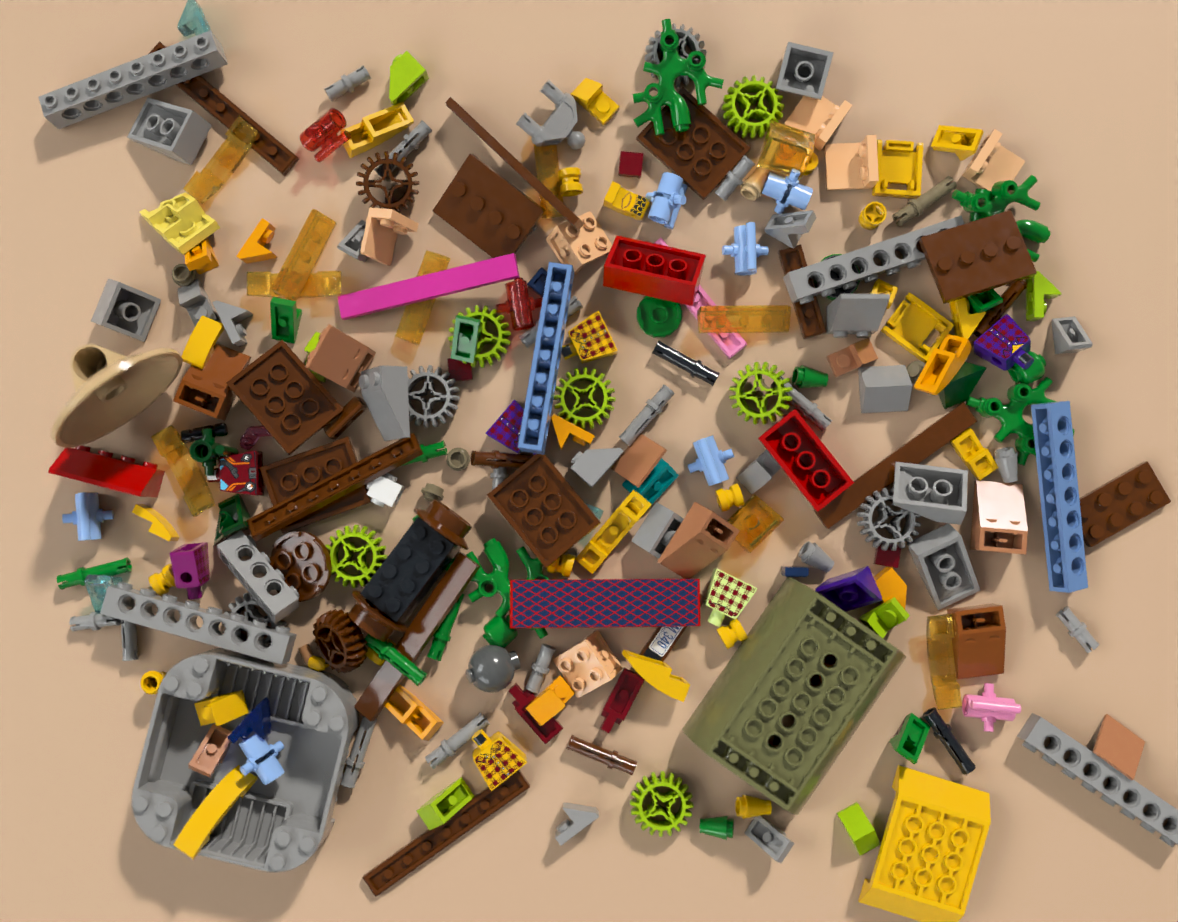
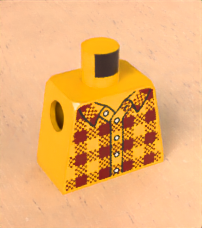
M597 311L568 331L571 342L562 346L561 353L565 360L578 355L580 362L584 364L615 355L618 350L600 312Z
M480 729L471 737L478 746L472 752L473 760L491 791L527 763L526 754L499 731L488 737Z

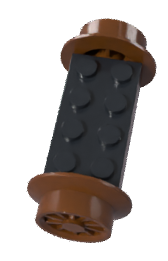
M436 499L432 501L426 510L414 509V512L419 517L416 518L362 592L357 590L352 592L356 603L349 611L348 616L365 632L383 642H387L394 631H407V627L404 624L460 548L462 547L466 550L469 548L464 538L472 526L456 512Z

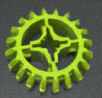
M755 75L751 77V81L745 76L742 78V83L738 80L735 81L734 87H729L727 90L728 94L724 95L723 101L725 103L722 105V110L726 112L723 118L730 119L727 126H735L733 131L735 134L739 130L742 131V138L747 133H750L751 139L755 138L756 133L760 138L764 137L765 132L768 134L772 133V127L777 128L779 125L778 120H781L783 117L781 111L784 110L785 105L780 103L783 100V95H777L779 90L771 88L772 81H769L768 84L764 83V76L760 78V81H756ZM748 92H754V93H757V94H756V95H749V94H747V93H748ZM764 98L769 102L771 113L767 111L768 108L763 104ZM735 101L740 104L739 107L743 109L744 113L742 117L738 114L736 110ZM758 101L757 108L748 113L749 107L755 105ZM751 119H757L761 122L753 123L748 121Z
M475 305V312L472 313L471 309L467 307L466 312L468 315L465 317L480 319L482 333L485 336L484 340L478 341L476 358L474 363H471V366L475 367L477 361H479L480 367L484 368V361L486 360L492 366L494 363L491 358L495 356L498 361L501 360L498 354L499 351L503 354L507 353V350L502 346L510 345L511 342L504 338L510 337L511 332L503 330L507 329L509 324L508 322L501 323L504 320V316L499 315L496 317V309H493L488 314V306H484L483 311L480 312L479 306ZM487 320L497 327L499 337L493 336V334L486 331ZM449 328V332L454 334V328ZM453 336L448 337L449 342H453ZM496 344L489 352L480 354L483 346Z
M754 362V370L749 364L746 365L745 370L747 373L739 370L737 373L741 379L733 377L732 381L737 386H730L729 388L731 391H736V395L729 396L730 400H737V403L733 404L732 408L740 407L741 409L737 412V415L741 416L746 413L744 421L747 422L753 417V424L755 425L758 424L760 418L763 425L768 423V417L770 421L775 422V413L782 417L784 413L780 408L787 410L790 407L784 401H791L793 398L786 395V392L792 391L793 388H785L784 385L790 382V379H781L785 373L783 370L777 374L775 373L777 365H773L768 370V362L763 363L762 369L759 362ZM762 374L772 378L777 387H768L765 384V380L762 379ZM755 375L752 390L743 392L748 379ZM758 387H760L761 391H771V393L762 396L763 400L761 396L750 395L759 391ZM779 394L776 405L767 412L766 406H768L769 397ZM745 399L754 400L760 412L751 409L745 402Z
M587 367L583 368V374L580 375L578 368H575L574 377L567 372L566 377L568 381L566 382L560 378L559 382L563 385V388L556 386L555 391L559 392L560 395H554V400H560V403L555 404L554 408L563 409L558 413V416L563 417L566 414L565 420L569 422L572 419V424L576 426L578 422L581 423L583 430L586 427L585 423H589L590 428L594 429L593 421L595 420L599 425H602L601 416L609 419L610 416L605 410L613 411L614 407L608 405V402H615L616 400L615 397H608L609 394L615 392L614 388L606 389L611 384V381L606 380L603 383L602 380L605 376L603 373L598 378L595 377L596 369H593L591 375H588ZM582 380L592 382L586 389H579L572 385ZM598 387L601 389L604 397L602 407L592 397ZM567 390L576 398V402L570 411L565 404ZM583 393L584 395V393H589L588 400L590 403L579 405L580 397L578 394ZM583 408H589L596 412V414L590 417L576 416Z
M359 525L353 526V532L350 526H345V534L343 531L337 530L338 538L334 536L329 538L333 545H325L330 550L329 555L333 568L331 575L337 573L334 579L335 582H339L344 578L342 585L345 587L348 586L350 581L352 588L357 587L358 581L361 587H364L367 583L366 579L370 581L373 577L372 574L377 572V567L380 568L383 564L380 562V559L387 558V555H381L380 551L386 550V546H378L383 540L381 537L373 539L376 531L373 530L367 535V526H364L361 532ZM359 537L368 544L358 548L348 539ZM343 544L345 557L339 563L338 552ZM353 550L354 553L363 551L357 557L358 563L357 560L349 561L353 557ZM372 550L373 561L368 569L366 555ZM353 565L357 570H361L363 574L359 576L351 575L343 569Z
M660 771L659 778H656L655 772H651L652 779L649 780L646 776H643L645 784L636 783V787L640 791L632 790L631 795L637 798L630 800V805L634 806L631 809V814L637 815L634 819L636 824L643 822L641 825L643 831L650 827V835H653L655 830H658L659 837H662L663 831L667 830L668 835L671 836L672 828H675L677 832L681 831L679 823L685 826L688 824L684 816H692V812L688 809L693 808L694 804L688 800L693 796L691 792H686L689 789L687 784L681 785V777L673 781L674 773L670 772L668 778H665L664 771ZM666 786L672 788L674 791L662 793L659 792L658 789L655 787ZM650 792L653 800L648 805V809L644 811L642 802L645 795ZM680 796V808L675 815H673L670 809L671 805L675 803V799ZM657 797L662 802H665L667 811L664 807L658 805ZM663 815L667 820L657 821L650 818V816Z

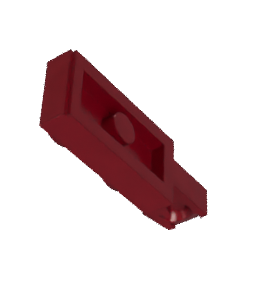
M625 667L623 668L603 707L601 715L605 719L600 727L601 730L610 733L614 723L620 725L624 721L644 682L640 675Z
M517 683L509 688V693L515 698L512 702L515 710L544 744H547L563 730V726L554 716L540 726L526 710V707L537 697L533 692L529 690L524 692Z

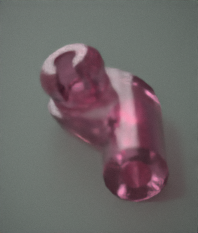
M263 425L250 426L241 436L240 446L244 450H249L260 437L271 435Z

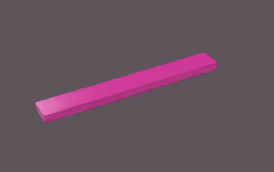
M512 253L337 297L341 319L347 320L520 278L516 255Z

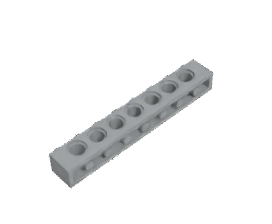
M210 30L49 92L38 98L44 117L55 127L61 129L225 66L228 62L222 44Z
M962 215L788 272L783 279L792 304L799 301L801 305L813 301L814 296L821 294L822 297H827L836 293L835 289L841 287L844 290L851 289L857 286L856 282L864 280L865 283H869L878 279L880 274L886 273L887 276L900 272L899 268L907 266L908 269L921 265V261L926 258L924 253L920 252L916 246L920 238L963 225ZM895 250L902 253V259L896 257ZM874 257L880 259L881 266L875 265L873 261ZM852 264L860 268V274L852 270ZM830 271H834L838 274V281H835L830 277ZM809 278L817 282V288H812L809 285Z
M118 582V585L107 587L100 614L281 665L290 661L297 635L290 633V628L284 626L272 628L267 626L268 623L257 619H253V622L244 620V615L231 613L229 616L222 614V609L215 607L204 609L199 607L200 603L194 601L179 602L177 601L178 597L163 594V597L157 596L155 591L151 589L141 588L139 591L132 589L133 585L125 582ZM131 598L135 600L134 608L130 606ZM153 604L158 608L156 615L152 612ZM175 610H178L180 613L179 621L174 618ZM198 616L203 620L201 628L196 623ZM220 622L226 627L224 634L219 631ZM243 628L248 631L249 636L247 640H244L241 636ZM265 635L271 638V645L269 647L264 644L263 639Z
M1034 713L1030 715L1017 737L1024 741L1022 744L1033 753L1038 750L1044 754L1042 756L1043 760L1052 766H1055L1057 763L1063 767L1061 772L1074 780L1078 777L1083 781L1081 786L1092 793L1097 790L1102 794L1101 799L1113 807L1115 804L1119 805L1122 808L1120 812L1128 818L1134 820L1136 817L1141 820V827L1152 834L1155 831L1160 833L1161 837L1159 839L1171 847H1174L1175 844L1178 845V810L1135 780H1130L1091 750L1044 718ZM1050 737V744L1044 747V740ZM1069 750L1070 756L1064 760V753ZM1089 764L1088 772L1084 773V766ZM1109 777V783L1104 787L1103 782ZM1128 791V797L1123 800L1124 793ZM1148 804V810L1143 813V808ZM1168 818L1167 824L1163 827L1164 820Z

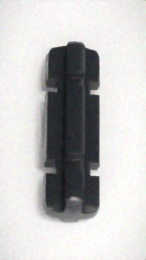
M218 423L214 426L208 425L193 428V431L190 429L183 430L180 433L182 442L190 443L203 438L202 429H212V438L226 436L228 429L225 423Z

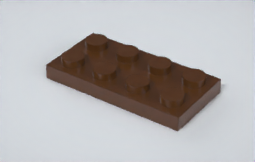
M1148 461L1138 464L1079 498L1083 540L1087 547H1093L1171 502Z

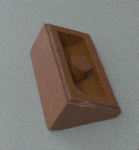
M354 396L343 407L344 412L323 428L329 438L337 439L367 409V406L358 397Z

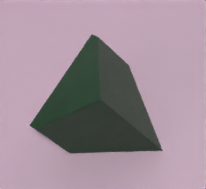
M964 362L950 383L938 393L944 409L966 401L987 367Z
M239 493L218 503L220 511L214 545L225 541L240 530L243 532L249 529L247 520L251 516Z

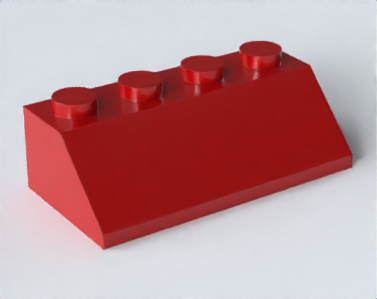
M616 235L604 264L603 286L693 306L699 289L706 255Z
M796 409L786 414L758 438L816 512L820 511L854 484V481Z
M85 445L65 448L48 471V473L131 495L158 498L165 473L164 470L157 469L158 464L144 461L143 465L135 463V458L122 455L120 459L113 457L112 452L99 450L98 453L90 452L91 447Z

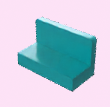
M661 458L639 488L628 480H625L622 486L630 493L633 489L653 504L679 475Z

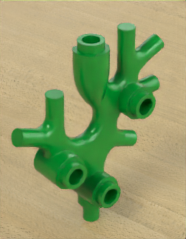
M671 19L662 20L663 32L660 33V47L663 52V60L659 64L649 62L644 64L643 71L655 74L659 79L658 84L651 83L647 85L644 92L633 94L634 103L646 102L648 104V109L633 119L637 127H640L647 121H652L655 136L664 134L661 108L664 105L670 107L672 125L676 132L690 130L691 119L688 105L684 98L674 89V82L677 77L688 76L694 81L698 105L707 104L705 89L708 86L722 89L724 79L709 76L705 72L706 58L702 52L693 51L688 55L687 59H682L677 51L679 48V38L675 30H672ZM668 39H671V40L674 41V42H673L672 44H670V45H669V44H666V41H667ZM697 58L701 62L699 64H694L692 62L693 59ZM655 90L658 92V94L656 96H651L650 92Z
M1030 175L1020 186H1017L1012 180L996 182L991 190L994 197L991 201L983 193L973 194L968 191L963 193L956 189L952 194V198L959 201L966 212L978 213L982 218L1005 212L1006 207L1013 202L1020 203L1035 211L1040 207L1039 201L1028 196V191L1037 182L1036 177ZM1028 219L1016 221L1023 237L1036 243H1045L1049 239L1051 231L1048 230L1047 226ZM1027 249L1032 262H1036L1039 259V254Z
M1045 377L1034 389H1031L1026 383L1011 386L1007 391V397L1010 402L1006 405H1003L998 398L985 399L980 397L976 399L970 396L966 400V405L974 407L975 411L979 412L983 417H994L1001 422V429L993 437L997 442L1001 443L1012 433L1019 436L1015 441V448L1019 452L1017 464L1025 466L1030 454L1036 457L1033 424H1029L1023 419V410L1030 404L1057 401L1046 398L1045 391L1053 381Z
M493 538L483 544L485 548L483 551L493 566V571L485 573L481 566L471 580L478 583V588L468 594L473 603L483 596L491 598L497 593L500 594L503 601L495 614L499 617H505L510 610L509 560L500 541H496ZM524 546L516 551L527 569L528 575L526 580H549L547 576L543 575V564L538 558H531ZM473 551L466 554L474 562L480 565ZM492 584L493 590L488 593L485 589L486 585ZM531 628V630L535 629L540 639L548 635L545 628Z

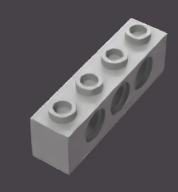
M240 530L217 545L218 556L276 624L299 608L300 596L293 586L289 587L284 582L285 577L281 571L273 569L270 565L269 557L264 552L260 553L257 550L254 539L250 535L246 536ZM243 556L251 557V559L247 561L240 560V558ZM257 573L265 574L262 578H256L254 575ZM271 590L280 591L277 595L269 594Z

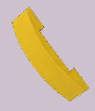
M633 489L575 560L593 574L652 504Z
M240 765L230 771L209 793L186 823L174 843V847L193 860L210 840L209 835L239 797L243 798L258 779L252 773L246 776L243 775L240 771Z

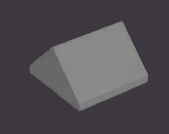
M905 365L858 368L861 413L908 411L913 385Z

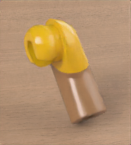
M309 643L298 648L308 668L320 672L330 666V664H325L323 657L314 656Z

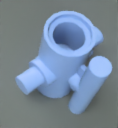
M792 169L790 175L786 176V178L772 172L769 173L761 194L776 199L777 205L774 209L776 213L782 214L785 207L789 205L802 210L806 209L813 189L799 183L798 178L801 173L799 170Z
M664 172L657 191L648 192L645 196L649 202H652L648 218L654 222L664 224L668 229H673L680 207L686 203L685 193L688 186L683 183V179L680 176Z
M748 222L746 225L734 227V243L731 246H722L723 255L734 257L735 274L742 276L756 274L757 258L760 255L767 256L769 252L768 246L756 244L755 222Z
M713 435L693 442L698 458L695 459L696 462L688 464L690 473L698 470L700 472L703 471L708 486L728 480L729 476L724 463H726V460L734 458L732 449L726 451L718 450Z
M97 492L75 494L76 511H72L70 514H63V523L77 525L78 541L102 539L100 523L104 522V520L114 519L113 510L104 511L103 508L99 509V496Z
M259 731L238 744L248 759L246 764L240 767L243 775L246 776L251 771L256 772L261 782L267 785L285 773L276 758L279 752L284 749L281 741L276 742L274 745H268Z

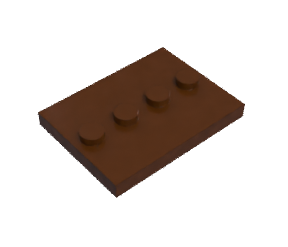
M682 87L678 94L684 98L688 105L691 119L690 130L676 132L672 125L670 107L666 105L661 110L664 134L655 136L654 124L651 121L637 136L636 140L671 172L680 176L683 182L701 199L705 200L727 176L729 170L732 171L743 156L750 151L751 147L704 105H698L697 99Z
M469 154L432 211L489 256L496 258L512 253L516 254L545 212V209L474 154Z
M1011 210L921 237L919 240L943 304L1034 277L1037 273Z
M283 340L279 341L226 382L227 386L288 455L344 412L340 404L310 370L305 367L303 362Z
M347 436L260 467L272 505L275 506L353 465L358 460L350 437ZM366 484L281 529L282 534L371 503V498L367 495L368 489H366Z
M535 454L487 494L489 499L545 568H548L601 524L599 519L545 454Z

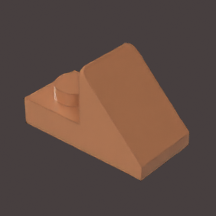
M869 338L853 343L842 350L826 356L835 378L878 359Z
M213 723L188 764V768L211 778L218 764L223 763L235 733Z

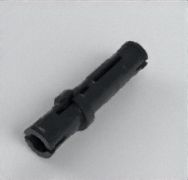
M660 340L652 354L690 373L691 377L694 378L696 376L711 386L714 385L720 374L703 365L702 361H695L662 343Z
M935 707L925 711L923 717L933 729L935 738L940 739L964 775L972 772L976 765L971 761L951 732V726L944 722Z

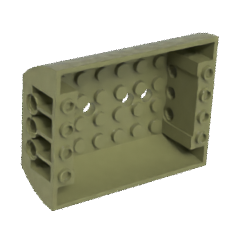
M787 577L748 633V638L741 643L682 730L707 755L786 811L798 815L906 659V656L899 649L816 591L792 577ZM828 654H833L836 658V662L832 667H825L823 663L824 657ZM814 674H819L822 678V683L818 687H812L809 683L810 677ZM787 714L794 717V724L791 727H784L781 722L782 718ZM771 735L780 736L781 741L777 747H770L768 745V738Z

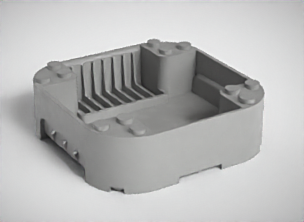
M224 648L212 649L180 661L169 670L160 684L133 787L132 809L141 830L154 842L179 850L174 847V843L200 804L230 771L238 765L242 767L246 764L248 759L238 744L260 731L268 745H274L278 741L283 743L284 749L279 752L276 758L285 773L265 785L261 782L256 772L251 771L250 773L258 779L243 798L239 797L209 835L210 840L198 855L267 872L288 871L303 864L326 839L335 822L332 814L338 798L337 794L343 777V769L349 753L348 749L352 735L359 726L360 715L359 711L355 709L357 700L349 690V686L336 675L326 671L319 672L306 666H297L289 663L281 665ZM243 690L249 712L220 725V727L235 733L223 763L218 764L211 778L189 769L188 764L213 724L200 725L194 703L202 699Z

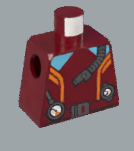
M249 451L219 458V468H214L215 476H207V481L209 483L219 482L220 491L264 496L263 476L260 467H263V453L260 451Z

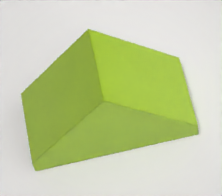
M857 802L837 812L840 821L860 856L881 845L875 829Z

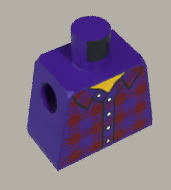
M1005 314L974 341V354L1004 371L1009 370L1015 363L1026 370L1034 362V358L1028 354L1031 350L1030 338L1008 314Z
M514 400L486 434L520 454L521 451L518 448L524 409Z

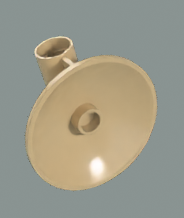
M94 344L79 347L72 355L70 364L75 393L56 419L51 431L52 439L58 446L63 448L77 447L102 438L128 423L155 402L173 383L181 370L182 357L172 348H159L128 357Z

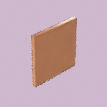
M640 434L631 446L626 448L611 469L639 488L667 450Z
M1106 714L1093 753L1130 780H1134L1145 741Z

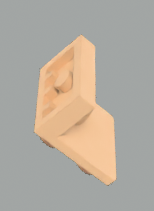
M803 96L784 123V126L821 151L847 115L852 104L844 100L839 107L823 96L821 100Z
M996 129L984 139L961 175L981 189L989 191L992 190L993 185L998 181H1013L1025 163V160L1001 146L998 140L1002 133Z
M867 135L862 143L825 145L827 190L872 189L879 181L876 135Z
M369 207L360 253L390 266L397 234L407 235V232H417L419 223L393 209Z
M590 211L578 216L585 223L580 229H576L569 221L557 225L546 238L561 264L573 266L574 275L587 263L608 254L612 247L610 240Z
M598 630L592 632L583 641L553 659L577 698L609 682L623 669Z

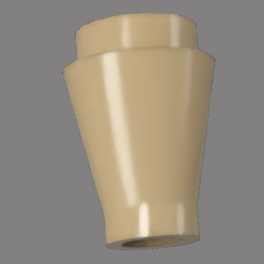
M758 165L756 170L742 183L740 193L743 197L751 201L761 197L767 176L770 173L767 167Z

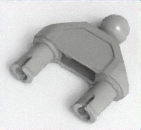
M548 80L540 92L555 104V110L542 126H539L527 113H524L519 118L516 125L530 135L532 143L538 147L557 145L567 138L568 145L572 149H581L586 141L585 136L579 131H572V128L578 121L575 99L569 93H563Z

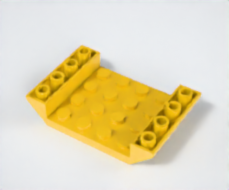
M898 765L892 783V788L896 791L876 863L871 880L864 879L858 901L921 922H958L965 914L991 823L989 793Z

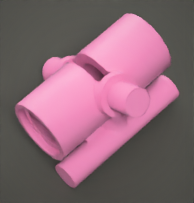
M984 683V693H982V696L964 695L962 712L965 717L981 718V721L984 722V731L994 732L996 720L1013 721L1016 714H1020L1021 705L1016 704L1012 698L996 697L994 684Z

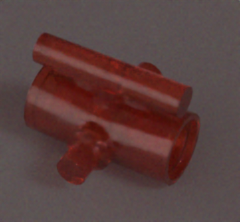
M331 108L305 129L299 137L302 145L311 152L316 151L320 147L322 148L314 155L317 162H322L351 139V134L345 130L339 136L337 135L338 132L346 127L347 123L339 110Z
M515 278L514 281L505 284L508 300L505 303L496 304L497 313L506 312V314H510L513 330L520 331L534 326L532 311L535 308L542 307V298L533 299V297H529L526 281L523 278Z

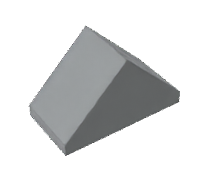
M1075 316L1052 319L1055 354L1074 353L1092 348L1093 343Z

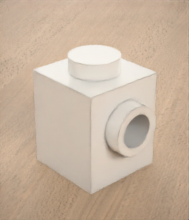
M386 473L384 476L382 475L369 482L366 489L369 490L367 495L372 497L371 502L381 507H384L385 504L390 507H396L406 487L396 482L397 477Z

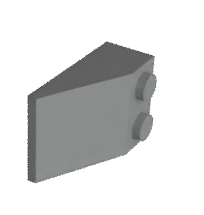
M147 98L127 138L176 161L192 165L212 125L193 110Z
M840 294L826 307L827 334H833L834 338L848 337V334H857V338L871 337V334L879 329L890 294Z
M381 365L361 371L359 386L362 396L384 441L409 438L407 367Z
M896 462L892 504L936 522L961 525L967 512L968 470Z
M949 523L914 539L912 543H907L913 562L937 610L980 591L962 536Z

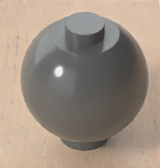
M486 645L476 650L471 656L466 676L469 683H473L478 689L489 693L498 692L505 689L511 683L515 670L520 669V661L515 651L508 653L503 647Z

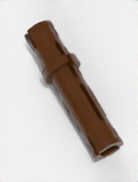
M1021 280L1009 285L1001 295L1003 302L985 311L986 314L973 331L975 336L979 338L1001 319L1008 308L1027 288L1026 282Z
M493 450L492 452L472 451L470 461L472 466H491L492 469H498L499 467L520 468L534 455L500 453L498 450Z
M574 735L571 736L567 746V750L606 764L609 769L615 768L626 772L631 776L637 765V761L619 755L616 750H613V752L574 737Z

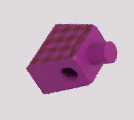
M208 543L183 544L170 552L175 585L178 589H187L188 599L202 598L201 586L210 579Z

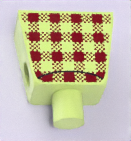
M714 568L706 594L707 599L704 601L705 605L713 608L707 621L720 627L726 615L736 620L757 588Z

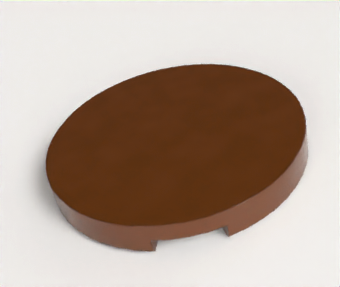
M305 531L290 532L276 540L270 556V565L274 570L279 569L285 577L284 582L289 587L293 586L300 596L299 602L318 597L327 587L331 576V559L324 543L315 535Z

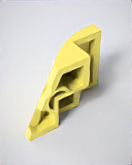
M186 192L161 202L159 208L148 212L144 209L140 211L142 217L182 255L220 228L214 219L204 213L197 200Z

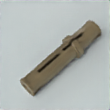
M947 176L943 181L917 199H911L907 206L892 215L893 220L896 221L902 217L896 223L901 227L914 216H920L923 214V210L952 190H955L957 188L956 182L954 181L949 186H946L953 180L951 176Z

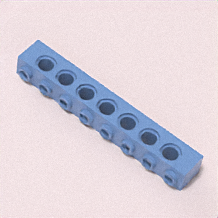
M549 262L518 443V448L522 452L545 454L574 279L572 265Z
M1070 401L1031 405L1049 590L1070 593L1088 588Z

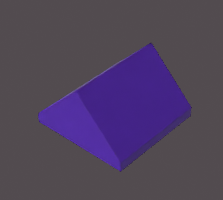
M869 566L827 579L815 588L817 593L844 612L882 601L881 593Z

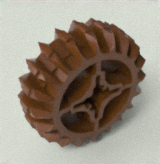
M384 151V159H381L378 152L375 153L377 159L375 162L371 157H368L367 161L371 165L369 167L363 163L360 165L361 168L366 170L365 174L357 172V176L362 177L363 182L357 181L356 185L364 187L363 190L358 191V195L365 193L367 195L362 202L365 204L371 200V208H375L376 205L382 209L395 208V211L401 213L398 207L400 205L407 210L409 207L405 201L408 199L411 203H414L415 200L410 197V194L418 195L419 192L412 189V185L417 186L420 184L419 181H412V177H416L418 173H410L408 171L413 167V164L410 163L405 167L403 164L407 158L403 156L400 161H397L398 153L394 152L392 159H389L388 151ZM383 164L382 177L376 180H368L373 169ZM390 164L398 166L404 172L406 180L395 179L392 176ZM387 171L389 179L391 181L400 182V184H394V186L391 187L392 189L389 190V196L385 186L381 184H375L381 183L382 180H385L384 178L387 177ZM369 187L381 188L384 191L385 203L375 199ZM407 187L404 195L399 200L392 202L394 189Z
M336 609L330 610L316 619V623L313 624L315 630L312 631L315 636L313 641L317 644L316 649L319 650L320 657L324 658L325 664H330V668L332 670L335 669L338 673L351 672L360 667L367 658L366 652H368V649L365 646L367 641L364 639V633L361 632L360 627L348 616V612L344 613L342 609L338 611Z

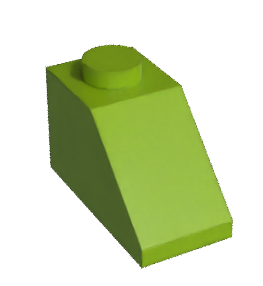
M408 51L403 55L399 54L396 56L390 66L389 99L392 105L404 103L429 79L426 70Z
M461 777L429 799L416 811L430 831L447 822L475 796Z

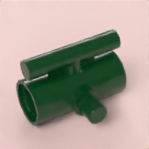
M202 429L203 438L192 443L189 451L190 456L193 460L202 462L205 476H215L214 466L219 464V458L239 454V451L236 448L215 443V438H212V429Z

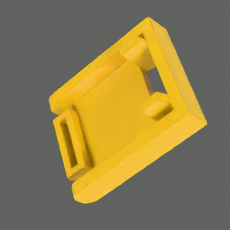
M877 140L879 181L872 188V196L917 199L921 196L923 143H917L916 152H913L914 142L886 140L884 150H882V140ZM888 183L907 185L906 190L887 189Z
M908 293L905 298L911 304L903 300L886 322L892 330L887 326H883L881 331L920 361L926 363L934 348L939 347L954 324L915 295ZM934 328L940 332V335L931 347L922 344Z

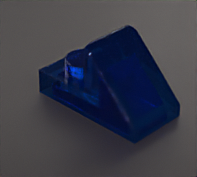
M267 697L227 737L233 744L240 737L245 740L253 731L263 740L271 733L270 702Z

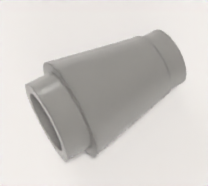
M1014 447L995 450L993 458L1004 483L1017 481V452L1014 451Z
M806 542L798 553V557L801 558L803 563L826 573L834 566V561L815 542Z

